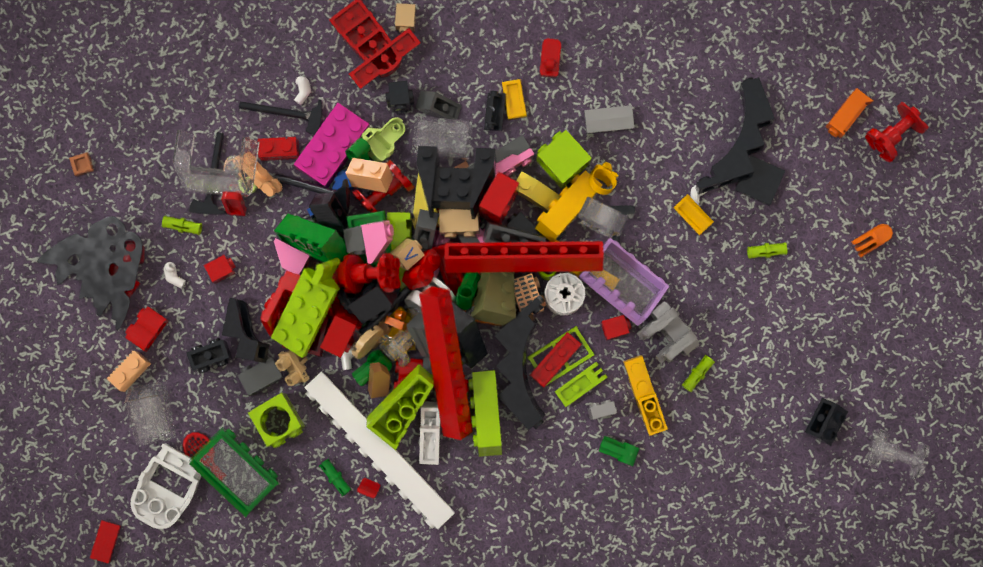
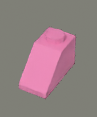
M390 220L361 225L368 264L377 262L393 240L394 229L392 224H390Z
M275 238L274 244L281 267L286 271L301 275L309 264L311 257Z

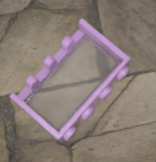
M609 238L603 244V271H583L578 278L638 326L648 318L669 288V285L650 271L646 265L639 262L633 254L623 249L617 241Z

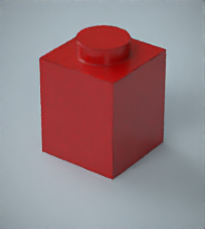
M225 255L204 265L214 284L236 274L234 268H236L234 261L231 257L228 258Z
M624 315L601 321L606 341L629 334V329H631L629 318L625 319Z

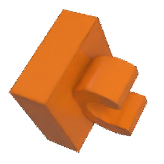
M396 309L394 317L387 316L384 323L400 330L408 331V323L404 321L408 312Z

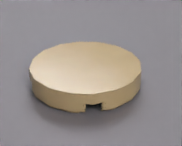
M373 326V331L371 329L367 330L355 345L356 351L352 350V355L356 359L364 357L378 343L384 332L380 326Z

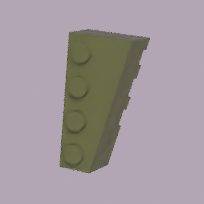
M480 272L481 279L477 285L478 293L474 299L473 305L475 306L471 317L475 320L504 326L516 317L514 272Z

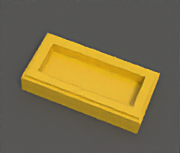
M521 79L502 82L503 93H506L505 105L508 120L527 117Z
M688 194L674 207L699 235L714 222Z

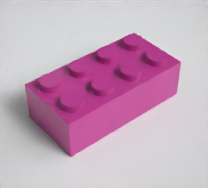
M337 103L293 165L321 186L328 188L337 176L336 174L340 172L349 159L345 151L358 138H362V133L370 128V125L340 103Z

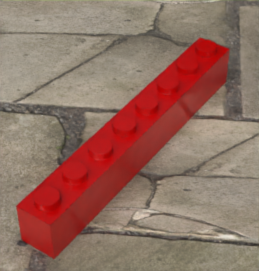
M603 241L445 243L446 273L603 271Z
M431 286L419 293L442 433L445 437L462 440L471 434L473 429L450 289Z

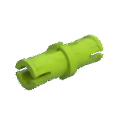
M164 216L162 228L178 230L179 233L188 232L200 235L202 223L186 221V218L177 219Z
M786 242L779 244L764 243L761 246H748V258H770L775 255H787Z
M705 355L695 368L693 367L691 374L682 383V386L689 392H692L701 379L705 378V374L715 362Z

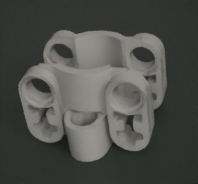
M662 302L650 313L653 320L637 332L640 340L644 341L656 332L661 331L670 342L656 355L655 359L660 363L667 359L670 361L679 353L687 356L699 346L697 336L683 323L677 311L666 302Z

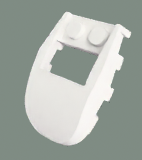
M167 443L162 444L161 451L157 456H153L144 472L140 474L138 485L131 497V510L135 517L156 529L168 528L178 520L196 493L201 479V475L189 465L191 457L174 449ZM159 464L192 482L184 498L151 480Z

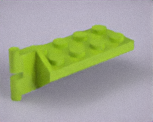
M339 258L318 264L316 270L308 267L303 270L271 336L272 339L301 358L306 357L339 290V286L332 278L337 266L340 264Z

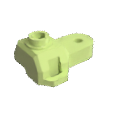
M392 118L381 129L368 128L362 133V138L371 147V151L368 154L375 162H383L394 153V143L405 132V125L402 119Z

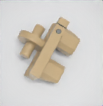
M291 350L287 352L281 351L278 354L279 359L275 365L280 371L287 369L289 374L285 377V381L288 386H294L310 379L305 371L307 368L304 364L308 360L307 357L301 358Z

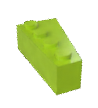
M387 212V220H390V224H392L394 229L393 240L391 241L392 251L406 238L412 240L411 213ZM400 267L399 279L400 288L402 290L406 286L402 282V277L405 272V269Z
M418 364L367 416L366 427L396 450L410 423L416 417L417 411L423 405L434 386L433 375Z
M495 370L472 372V379H469V389L474 391V397H470L471 409H475V416H472V427L477 429V435H473L474 447L478 446L479 457L502 455Z

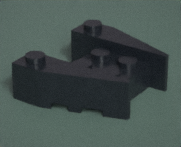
M418 146L416 163L430 218H433L434 209L470 210L472 219H475L479 212V205L496 175L497 158L495 148H476L474 168L439 167L438 147Z

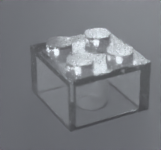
M591 197L586 198L577 216L582 219L581 224L593 229L597 227L599 228V233L611 238L613 235L620 236L629 218L628 215Z

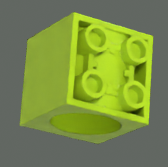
M565 130L563 133L561 131L556 133L549 145L544 144L539 148L536 162L563 189L577 174H580L590 165L592 158L572 135Z
M285 393L278 394L248 412L267 447L278 448L286 443V438L289 436L290 438L297 437L303 433L302 429L305 428L304 423ZM274 408L282 411L286 410L290 416L288 430L280 436L274 432L270 433L266 427L268 413Z

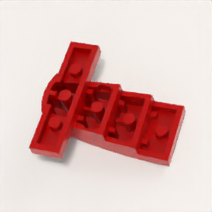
M361 0L352 1L329 19V22L364 61L349 73V76L360 90L378 76L380 78L388 77L395 73L401 65L402 58L421 44L410 28L391 41L382 26L379 25L373 14Z

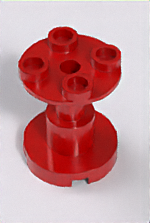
M904 102L897 106L902 120L894 127L888 126L882 132L872 128L865 136L869 146L873 150L877 149L881 153L879 156L887 162H891L898 156L894 146L902 140L901 135L910 127L921 134L929 129L928 125L919 117L921 115L919 110L914 106L908 107Z
M391 160L386 162L393 175L387 193L374 191L365 198L357 189L352 192L359 201L363 200L361 204L367 211L378 212L374 206L386 195L392 196L401 187L408 193L415 188Z
M384 253L380 257L377 267H372L371 264H364L360 256L356 254L345 255L343 257L345 258L344 262L339 264L338 279L340 284H344L345 289L343 290L348 294L359 293L363 289L364 284L371 283L373 279H378L380 287L387 293L393 292L394 289L400 287V259L394 257L391 253Z

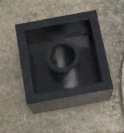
M374 279L371 283L364 285L359 293H355L348 307L362 324L368 320L372 322L379 316L380 312H387L393 308V303L399 298L398 294L401 288L399 287L394 289L393 292L387 293L380 287L378 279Z

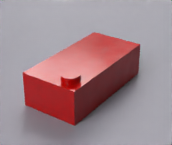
M498 171L479 205V216L487 221L502 224L518 196L519 182Z

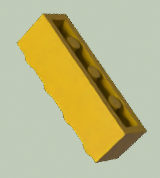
M586 170L581 175L577 174L570 182L572 183L571 187L568 188L566 186L559 194L561 198L559 200L554 199L548 206L550 210L547 213L543 212L537 219L539 223L535 229L551 242H554L597 194L589 184V177L591 175ZM594 178L595 183L602 187V184Z

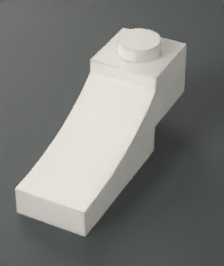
M424 401L421 406L419 464L439 465L440 415L437 402Z

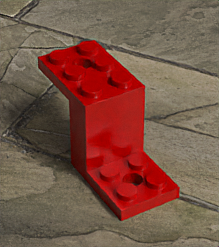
M337 268L332 278L340 289L344 287V284L339 282ZM290 271L285 272L278 282L275 293H272L270 297V303L261 314V322L270 337L301 276ZM337 294L326 315V318L331 320L334 319V316L341 307Z

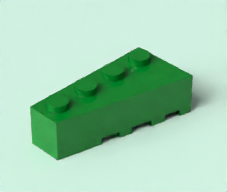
M287 214L274 230L282 242L323 263L334 258H339L340 262L345 259L343 257L349 254V252L347 253L345 240L339 236L336 230L302 219L297 215Z

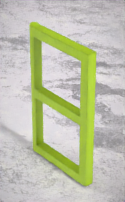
M577 326L567 332L571 334L575 331L589 354L571 366L566 362L564 364L566 369L555 375L548 384L594 356ZM566 333L559 336L555 340L551 341L550 343H548L547 345H545L544 347L540 348L539 350H537L536 352L527 357V359L530 360L534 368H536L538 365L536 364L533 358L551 346L554 348L556 343L559 342Z

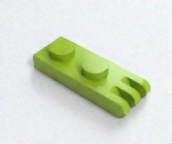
M597 362L555 391L565 407L607 378L606 374L600 378L597 376L603 372L602 368L594 372L593 369L599 365Z

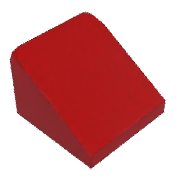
M363 478L357 492L374 499L381 485Z

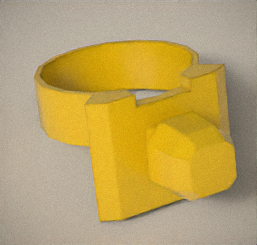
M610 163L597 164L590 173L589 184L595 192L607 195L615 188L617 184L616 179L619 175L612 171ZM594 178L603 181L607 187L612 185V189L599 187L595 183Z

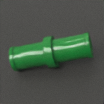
M326 459L319 465L329 478V483L336 487L342 497L352 490L342 478L343 474L336 470L329 459Z

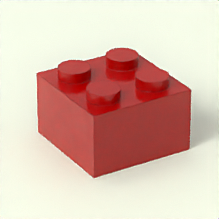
M341 305L320 348L341 358L344 352H349L354 343V331L360 330L363 324L354 314H349L347 310H344V307Z

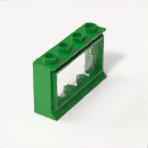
M222 427L189 460V465L246 518L249 512L279 484L278 475L271 468L267 470L263 466L264 461L258 455L254 457L249 452L251 449L243 441L239 443L235 439L237 436L229 428L226 430Z

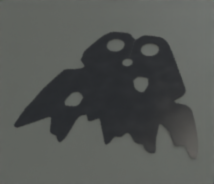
M110 216L92 224L88 229V238L82 237L79 234H73L47 250L39 257L37 262L58 266L54 275L57 279V285L61 284L72 273L76 274V280L82 281L79 299L84 297L88 299L93 298V305L97 309L99 317L102 316L104 309L111 302L113 308L111 319L116 320L115 329L118 331L125 320L130 305V299L124 291L132 290L135 286L142 254V240L132 231L125 232L123 222L117 217ZM109 224L117 226L118 232L116 235L110 236L107 233V226ZM128 239H132L136 244L135 249L131 252L127 251L124 247V243ZM115 245L116 251L112 252L110 246ZM74 254L78 255L79 262L76 265H71L68 262V258ZM124 255H129L131 261L124 262ZM115 263L119 268L117 272L113 276H111L109 273L110 264Z

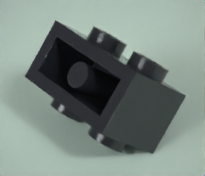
M388 82L389 92H386L388 108H391L393 113L396 112V115L407 114V111H411V105H414L413 91L409 90L408 82Z
M217 338L209 341V345H197L191 348L192 351L186 352L192 371H199V374L210 371V367L214 365L222 367L229 364L228 360L233 358L227 341Z
M822 398L805 433L831 446L837 438L842 423L846 420L848 411L837 403Z

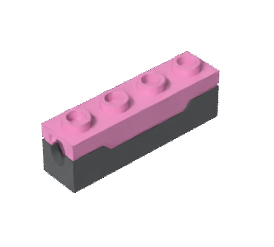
M523 135L496 150V175L499 171L506 176H510L516 172L515 168L520 165L525 167L532 162L534 152L530 149L531 147Z

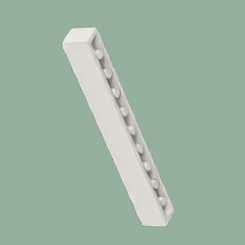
M320 372L304 387L307 390L305 394L312 401L316 400L320 404L318 408L326 416L328 414L331 415L333 418L332 423L339 430L343 428L346 431L345 437L352 444L356 442L360 446L359 452L365 458L369 456L373 460L371 463L378 472L382 470L387 475L385 477L387 482L391 486L395 484L400 489L398 493L405 500L409 499L413 503L411 507L418 514L421 512L426 517L425 522L432 529L434 527L439 529L455 513L397 450H394L366 427L367 418L323 372Z

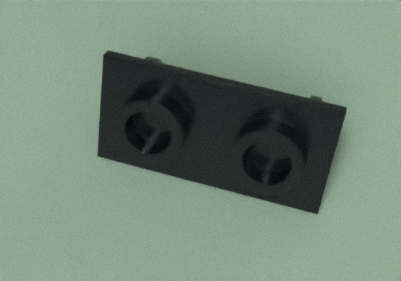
M490 91L488 93L484 130L502 131L506 93H498V91Z

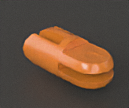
M880 224L854 239L851 243L853 245L857 244L854 248L856 251H861L858 253L861 258L892 238L893 231L889 225Z

